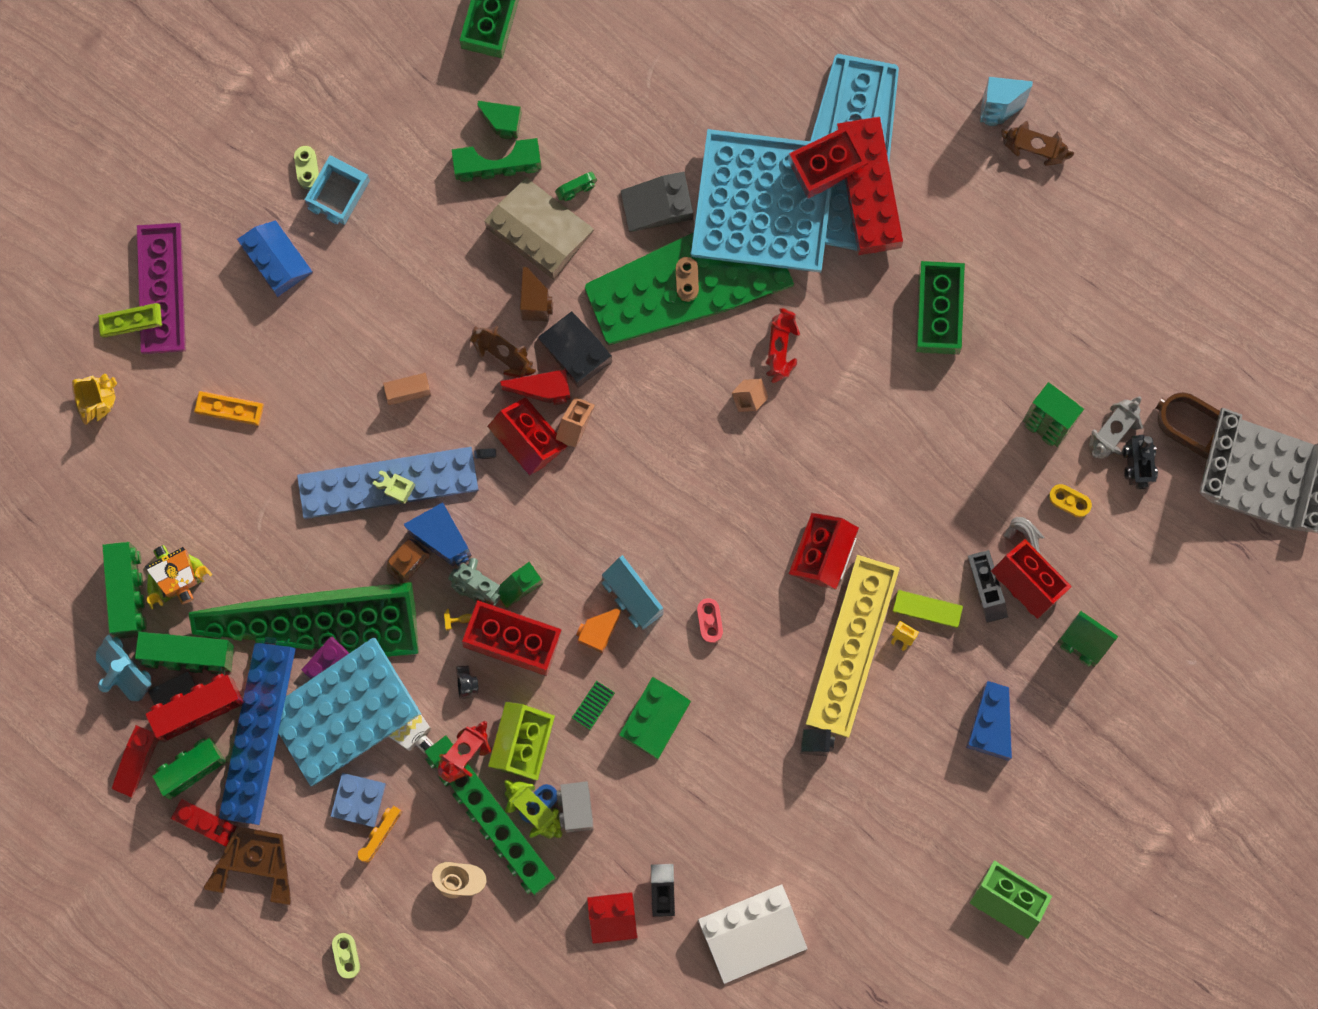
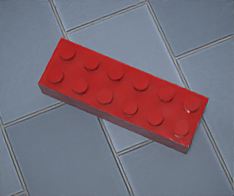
M880 117L837 123L836 131L847 125L849 126L868 162L866 166L845 178L858 255L901 249L903 237Z

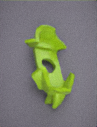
M505 780V796L508 801L505 812L512 813L517 808L535 826L530 831L529 836L531 838L537 835H542L549 839L553 837L560 838L562 836V827L558 814L559 810L553 808L551 811L532 792L535 790L533 784L520 780L516 782ZM529 801L539 804L540 811L537 815H530L527 812L526 804Z

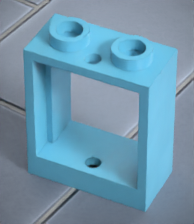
M330 155L305 198L308 209L318 215L320 212L323 213L334 224L340 222L345 225L370 182L369 176ZM333 171L358 184L342 214L316 201Z

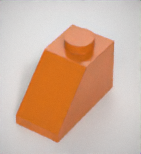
M614 609L587 619L585 625L581 623L576 633V636L579 637L578 643L603 654L621 615V610Z

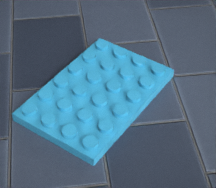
M372 638L286 696L278 733L311 787L421 715V712L376 638Z

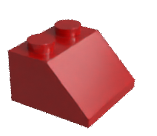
M632 892L587 897L593 944L638 939Z

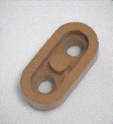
M690 257L681 258L676 264L677 295L686 302L693 301L699 292L698 266L696 261ZM690 265L691 269L685 271L683 266ZM690 286L692 290L690 292L684 291V287Z

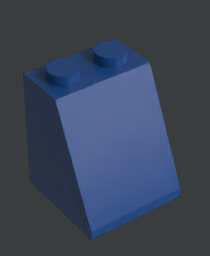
M443 502L404 523L411 537L451 566L456 564L461 566L462 563L465 564L469 561L468 557L472 556Z

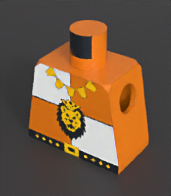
M184 547L145 566L167 597L172 598L177 595L182 605L194 599L189 588L195 586L197 580L189 554Z

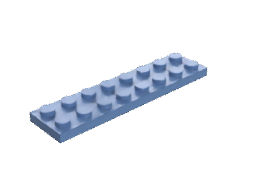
M472 447L297 475L304 519L401 504V502L385 495L386 489H378L373 484L374 481L378 483L384 481V477L379 475V471L386 472L390 479H392L394 474H397L414 482L415 487L406 503L479 491Z

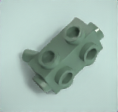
M470 558L468 566L462 563L458 569H453L448 580L452 582L451 587L458 594L469 597L474 603H477V600L493 606L497 604L500 598L498 594L500 585L476 570L478 564L476 558Z

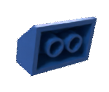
M276 220L256 226L237 239L244 252L277 297L313 273Z

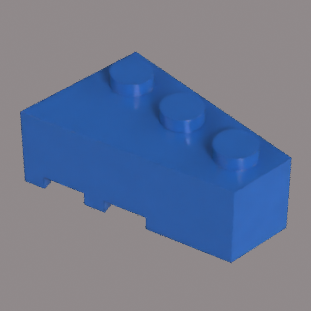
M990 681L985 683L966 748L1007 761L1012 759L1009 687Z

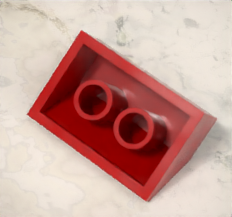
M526 397L500 410L487 426L529 476L544 468L568 447L563 442L556 440L557 433Z
M811 512L789 575L821 587L837 589L859 527L840 517Z

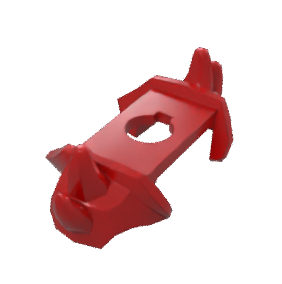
M779 308L781 313L775 315L772 318L773 322H770L771 333L766 364L770 366L771 370L766 375L773 377L772 383L778 382L784 377H789L791 370L797 365L796 358L789 362L786 361L789 334L791 332L800 336V332L796 324L795 313L785 308ZM778 337L782 343L780 351H777L775 348V341Z
M483 721L477 726L471 728L467 726L460 730L457 734L458 740L445 755H439L438 775L443 780L452 782L463 776L472 777V774L464 768L480 747V756L491 753L487 741V721ZM465 744L470 748V752L460 755L458 753V746Z

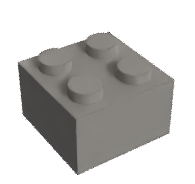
M588 782L560 785L561 790L557 791L559 806H563L564 812L559 813L561 827L565 828L567 833L594 830Z

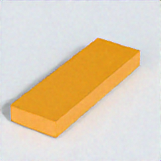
M199 391L194 413L259 426L264 404Z

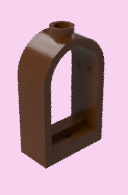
M1176 393L1167 400L1162 397L1155 408L1159 410L1158 424L1162 432L1208 460L1214 434L1207 446L1204 447L1170 426L1166 419V408L1173 402H1185L1218 421L1220 411L1189 393Z

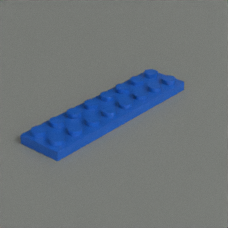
M260 643L254 644L243 698L244 703L241 707L219 813L220 819L260 825L295 648Z

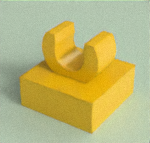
M900 621L892 633L894 637L891 640V644L894 645L897 640H901L904 643L901 650L904 651L908 645L911 646L919 632Z

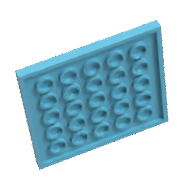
M707 129L691 257L821 273L832 187L811 198H807L788 162L789 153L812 142Z

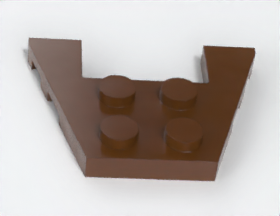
M238 826L221 859L213 869L208 882L204 885L203 890L225 894L230 870L274 878L270 902L291 906L292 901L283 834Z

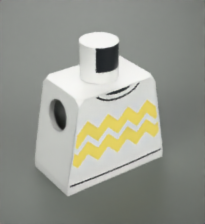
M419 715L388 736L408 751L417 746L425 754V751L434 745L426 736L430 732L431 727L422 715Z

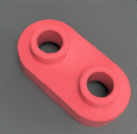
M706 598L700 601L697 607L700 633L704 641L716 643L723 635L720 609L715 600ZM711 607L713 611L711 614H706L704 609ZM709 629H714L716 631V634L714 636L708 635L707 631Z

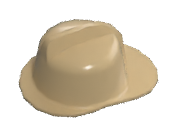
M444 862L434 868L432 881L442 895L448 898H457L480 893L486 885V875L482 869L474 865Z

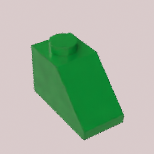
M478 101V111L496 135L503 139L518 138L522 115L520 106Z
M528 562L500 584L498 593L500 600L506 608H509L542 585L543 581L532 564Z

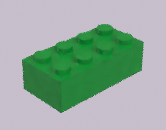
M471 0L459 40L461 49L503 59L519 0Z
M921 261L918 280L917 353L960 354L962 349L965 263Z
M1048 382L1032 402L1022 421L1032 433L1037 432L1043 436L1042 440L1046 444L1058 447L1074 427L1084 408Z
M130 542L103 544L109 633L119 639L138 637V632H144L147 629L146 617H142V608H145V598L140 593V586H143V575L139 573L138 564L142 563L141 553Z
M138 632L135 659L141 662V665H144L145 668L158 669L159 666H163L170 671H180L181 668H186L192 673H203V670H208L214 675H225V672H231L234 645L230 641L223 639Z

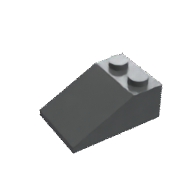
M685 172L660 176L621 190L629 232L693 220V210Z

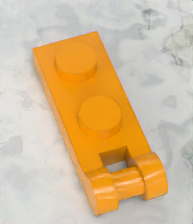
M393 805L391 809L387 808L381 817L383 820L379 828L375 827L368 837L371 841L366 848H361L358 851V858L361 861L368 863L373 859L403 813L400 809Z

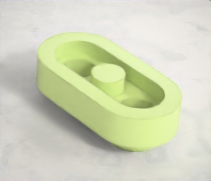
M301 146L294 154L297 179L302 188L310 190L319 175L317 156L311 147ZM304 153L309 154L307 159H302L301 156ZM306 174L312 175L309 180L304 179Z
M346 933L338 934L332 941L337 971L343 978L351 979L357 976L360 971L356 943L351 935ZM342 941L348 942L346 949L340 947ZM347 963H352L353 969L350 972L345 969Z

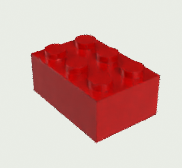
M1026 539L1011 550L991 570L996 579L1037 619L1072 587Z

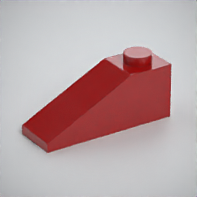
M565 369L500 381L504 391L546 403L561 405L567 403L566 400L571 399Z
M135 725L124 750L111 789L133 798L159 741L154 732Z

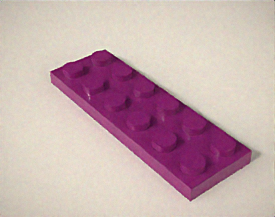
M181 223L137 225L139 307L155 303L160 304L162 326L140 330L141 353L186 352Z

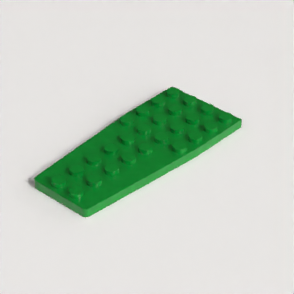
M693 232L586 283L585 291L604 339L608 345H612L741 307L793 287L794 282L787 268L691 257ZM684 257L694 259L698 266L699 292L698 296L690 302L681 300L677 295L676 264ZM684 265L683 269L688 271L691 267L690 265ZM690 286L684 287V291L690 292L692 290Z

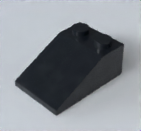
M572 311L537 337L563 370L565 369L566 374L577 388L612 363V355Z

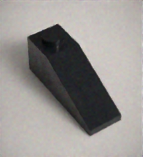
M987 550L968 555L986 623L1008 618L1000 583L991 572L994 564L990 551Z

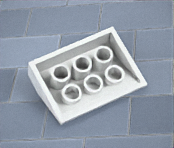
M782 884L698 919L724 984L808 949Z

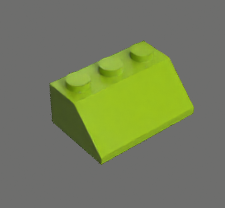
M505 702L488 767L538 781L555 715L524 704Z

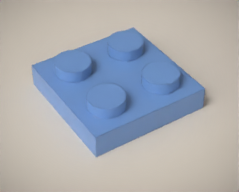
M342 773L331 817L375 828L386 783Z

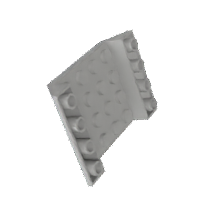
M1221 408L1199 493L1211 503L1292 530L1318 533V444L1314 445L1242 420V414Z

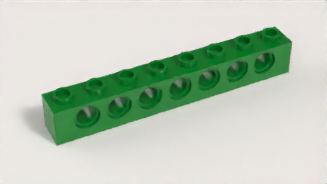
M447 735L425 751L428 755L425 760L432 769L438 768L439 755H445L453 746ZM468 763L464 768L472 774V777L466 776L468 781L463 787L456 786L455 781L447 782L438 776L446 787L451 785L455 792L452 796L459 805L464 803L469 810L465 813L474 823L477 820L482 826L479 831L486 840L491 838L495 843L493 849L500 858L505 856L509 862L506 866L513 876L518 874L523 882L520 885L527 894L532 892L535 896L556 880ZM473 793L481 795V801L477 805H472L469 802V797ZM486 811H492L495 814L494 820L490 823L483 821L482 817ZM504 828L508 830L509 834L506 840L500 841L496 838V833L499 829ZM515 846L522 849V855L517 859L510 856V850ZM528 864L536 867V872L531 877L525 876L523 873L524 867Z

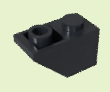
M803 729L800 754L827 757L829 751L834 749L835 736L831 735L830 729Z

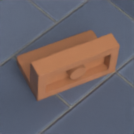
M426 373L383 383L388 405L431 395Z

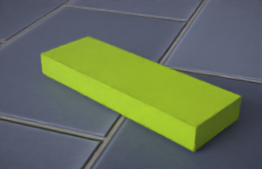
M157 303L98 315L100 336L103 338L162 326L160 304Z
M898 590L893 612L958 628L963 606Z

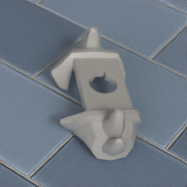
M1140 396L1131 401L1125 399L1113 404L1110 410L1114 411V413L1097 433V430H1092L1089 450L1094 458L1103 459L1112 453L1122 455V451L1116 446L1130 427L1134 430L1143 428L1140 419ZM1113 421H1119L1123 426L1122 431L1113 435L1110 432V425Z

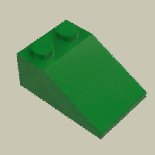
M1080 611L1057 642L1061 644L1060 648L1069 654L1073 652L1079 656L1078 660L1084 665L1095 667L1118 636Z

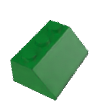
M652 677L621 730L619 738L659 759L691 701L672 687Z
M200 739L193 745L195 748L189 752L185 750L175 756V761L170 765L165 763L156 769L157 773L153 775V778L163 797L172 800L227 763L212 739Z

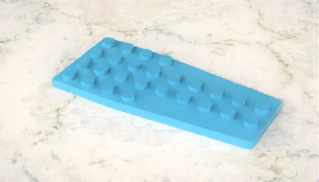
M843 54L835 55L810 142L835 132L837 123L880 117L889 162L899 67L891 63ZM845 179L832 186L825 245L858 251Z

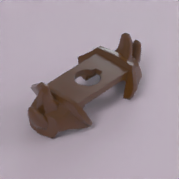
M1025 121L1019 127L1001 130L1004 145L1012 153L1020 156L1019 149L1046 157L1048 160L1044 161L1045 166L1064 164L1066 160L1074 155V152L1069 151L1068 146L1062 142L1061 134L1058 131L1053 137L1029 130L1028 121ZM1034 138H1040L1046 145L1036 149L1032 146L1031 141Z
M477 326L473 328L470 342L475 346L477 353L483 358L485 351H488L506 364L510 369L504 370V375L520 378L536 372V369L531 368L533 361L528 360L525 346L516 348L497 334L498 326L490 330L488 328L478 329ZM497 346H506L509 350V355H501Z

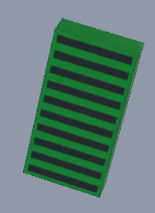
M596 680L572 716V719L591 730L615 695V692Z

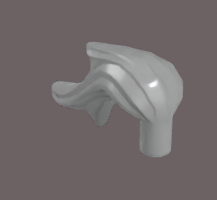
M1024 517L1012 519L1004 536L1012 540L1018 530L1024 534L1026 540L1040 553L1039 538L1043 539L1045 537L1028 519Z

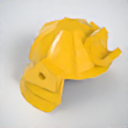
M104 373L100 378L90 376L84 379L77 378L72 380L76 407L85 425L95 417L99 421L111 411L116 398L113 388L117 385L114 377L109 380L107 374Z

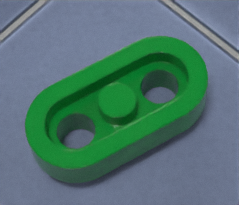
M593 172L585 173L561 185L555 190V193L559 200L570 201L576 197L577 193L592 190L595 187L597 178Z

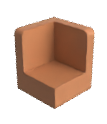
M762 379L743 380L732 392L738 412L757 411L768 399Z

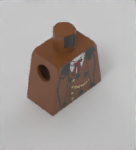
M408 539L388 560L386 571L399 583H406L431 554L416 540Z

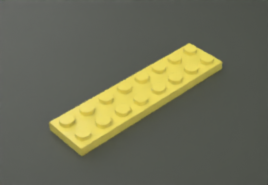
M857 555L806 722L807 726L817 729H830L833 734L849 738L898 576L899 567Z

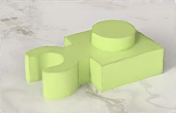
M379 471V475L384 477V481L381 483L374 481L373 484L376 488L386 489L385 495L405 504L415 487L414 482L397 474H394L392 479H390L386 472Z

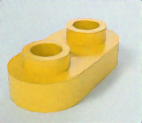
M1064 484L1055 485L1049 492V500L1052 505L1075 517H1085L1092 508L1091 500L1086 495ZM1056 494H1063L1064 499L1058 500ZM1081 503L1083 510H1078L1076 504Z

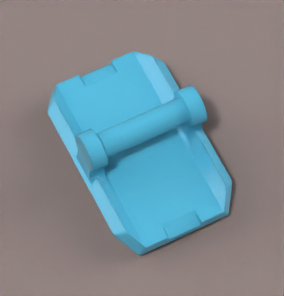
M109 634L104 638L103 643L96 651V661L107 673L105 678L99 681L98 688L102 692H108L112 686L117 685L130 701H140L152 685L151 676L145 670L140 671L123 651L122 641L118 637L112 638Z

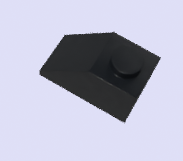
M653 864L651 865L652 917L675 916L674 865Z

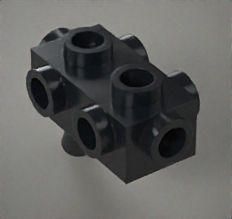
M1134 435L1131 437L1132 439L1126 442L1122 449L1123 457L1127 458L1128 465L1124 469V477L1126 480H1129V485H1135L1136 489H1148L1149 485L1155 483L1158 477V468L1155 466L1156 446L1153 445V438L1150 436Z

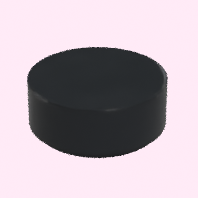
M496 449L474 450V456L476 459L496 458Z

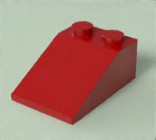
M848 125L789 153L788 162L807 198H811L829 189L868 164Z

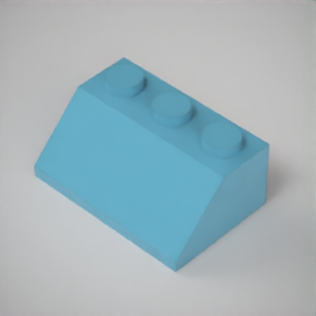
M989 77L982 97L980 122H985L989 126L1004 123L1025 106L1033 81Z
M623 555L602 574V579L604 580L601 582L608 593L612 591L616 595L615 602L622 611L626 608L631 615L628 619L635 628L639 626L644 630L664 614L662 605Z

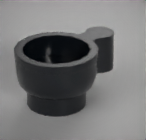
M468 665L456 666L459 698L466 699L470 698L473 694H478L477 676H470Z

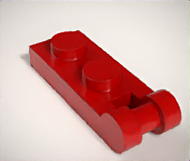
M183 799L180 800L171 817L172 820L226 847L229 843L228 838L237 828V826ZM218 826L224 828L220 836L215 834Z

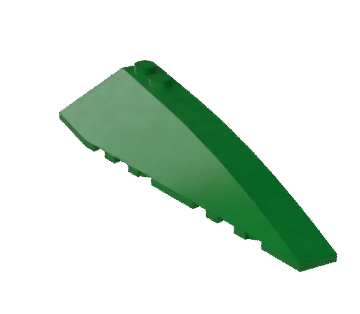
M412 582L297 594L188 613L193 635L216 638L229 637L239 641L245 639L265 644V642L276 643L278 646L313 650V648L320 649L330 637H333L349 653L370 639L376 638L387 657L419 654Z

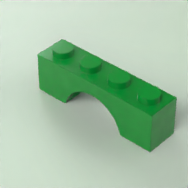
M538 138L517 140L511 153L499 160H488L481 157L473 146L451 149L455 178L461 182H469L477 177L491 179L495 175L500 174L513 176L516 172L525 171V173H535L538 171L537 169H542Z

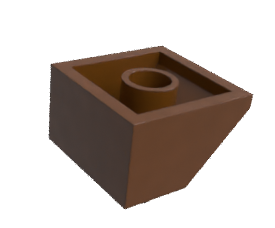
M523 267L520 304L522 320L548 322L549 315H553V297L549 296L548 289L528 267Z

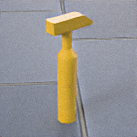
M447 609L444 613L446 631L452 630L451 623H469L472 613L461 615L458 618H450V611Z

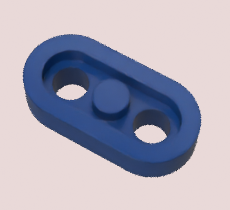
M542 785L534 792L549 809L558 800L557 790L552 785ZM549 792L551 794V798L549 800H544V793ZM529 801L526 804L527 810L533 808L535 815L539 813L540 806L538 803ZM519 811L520 817L522 818V820H523L524 822H526V823L532 824V823Z

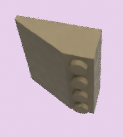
M525 178L510 192L484 221L486 228L553 280L594 231L590 225L528 178Z

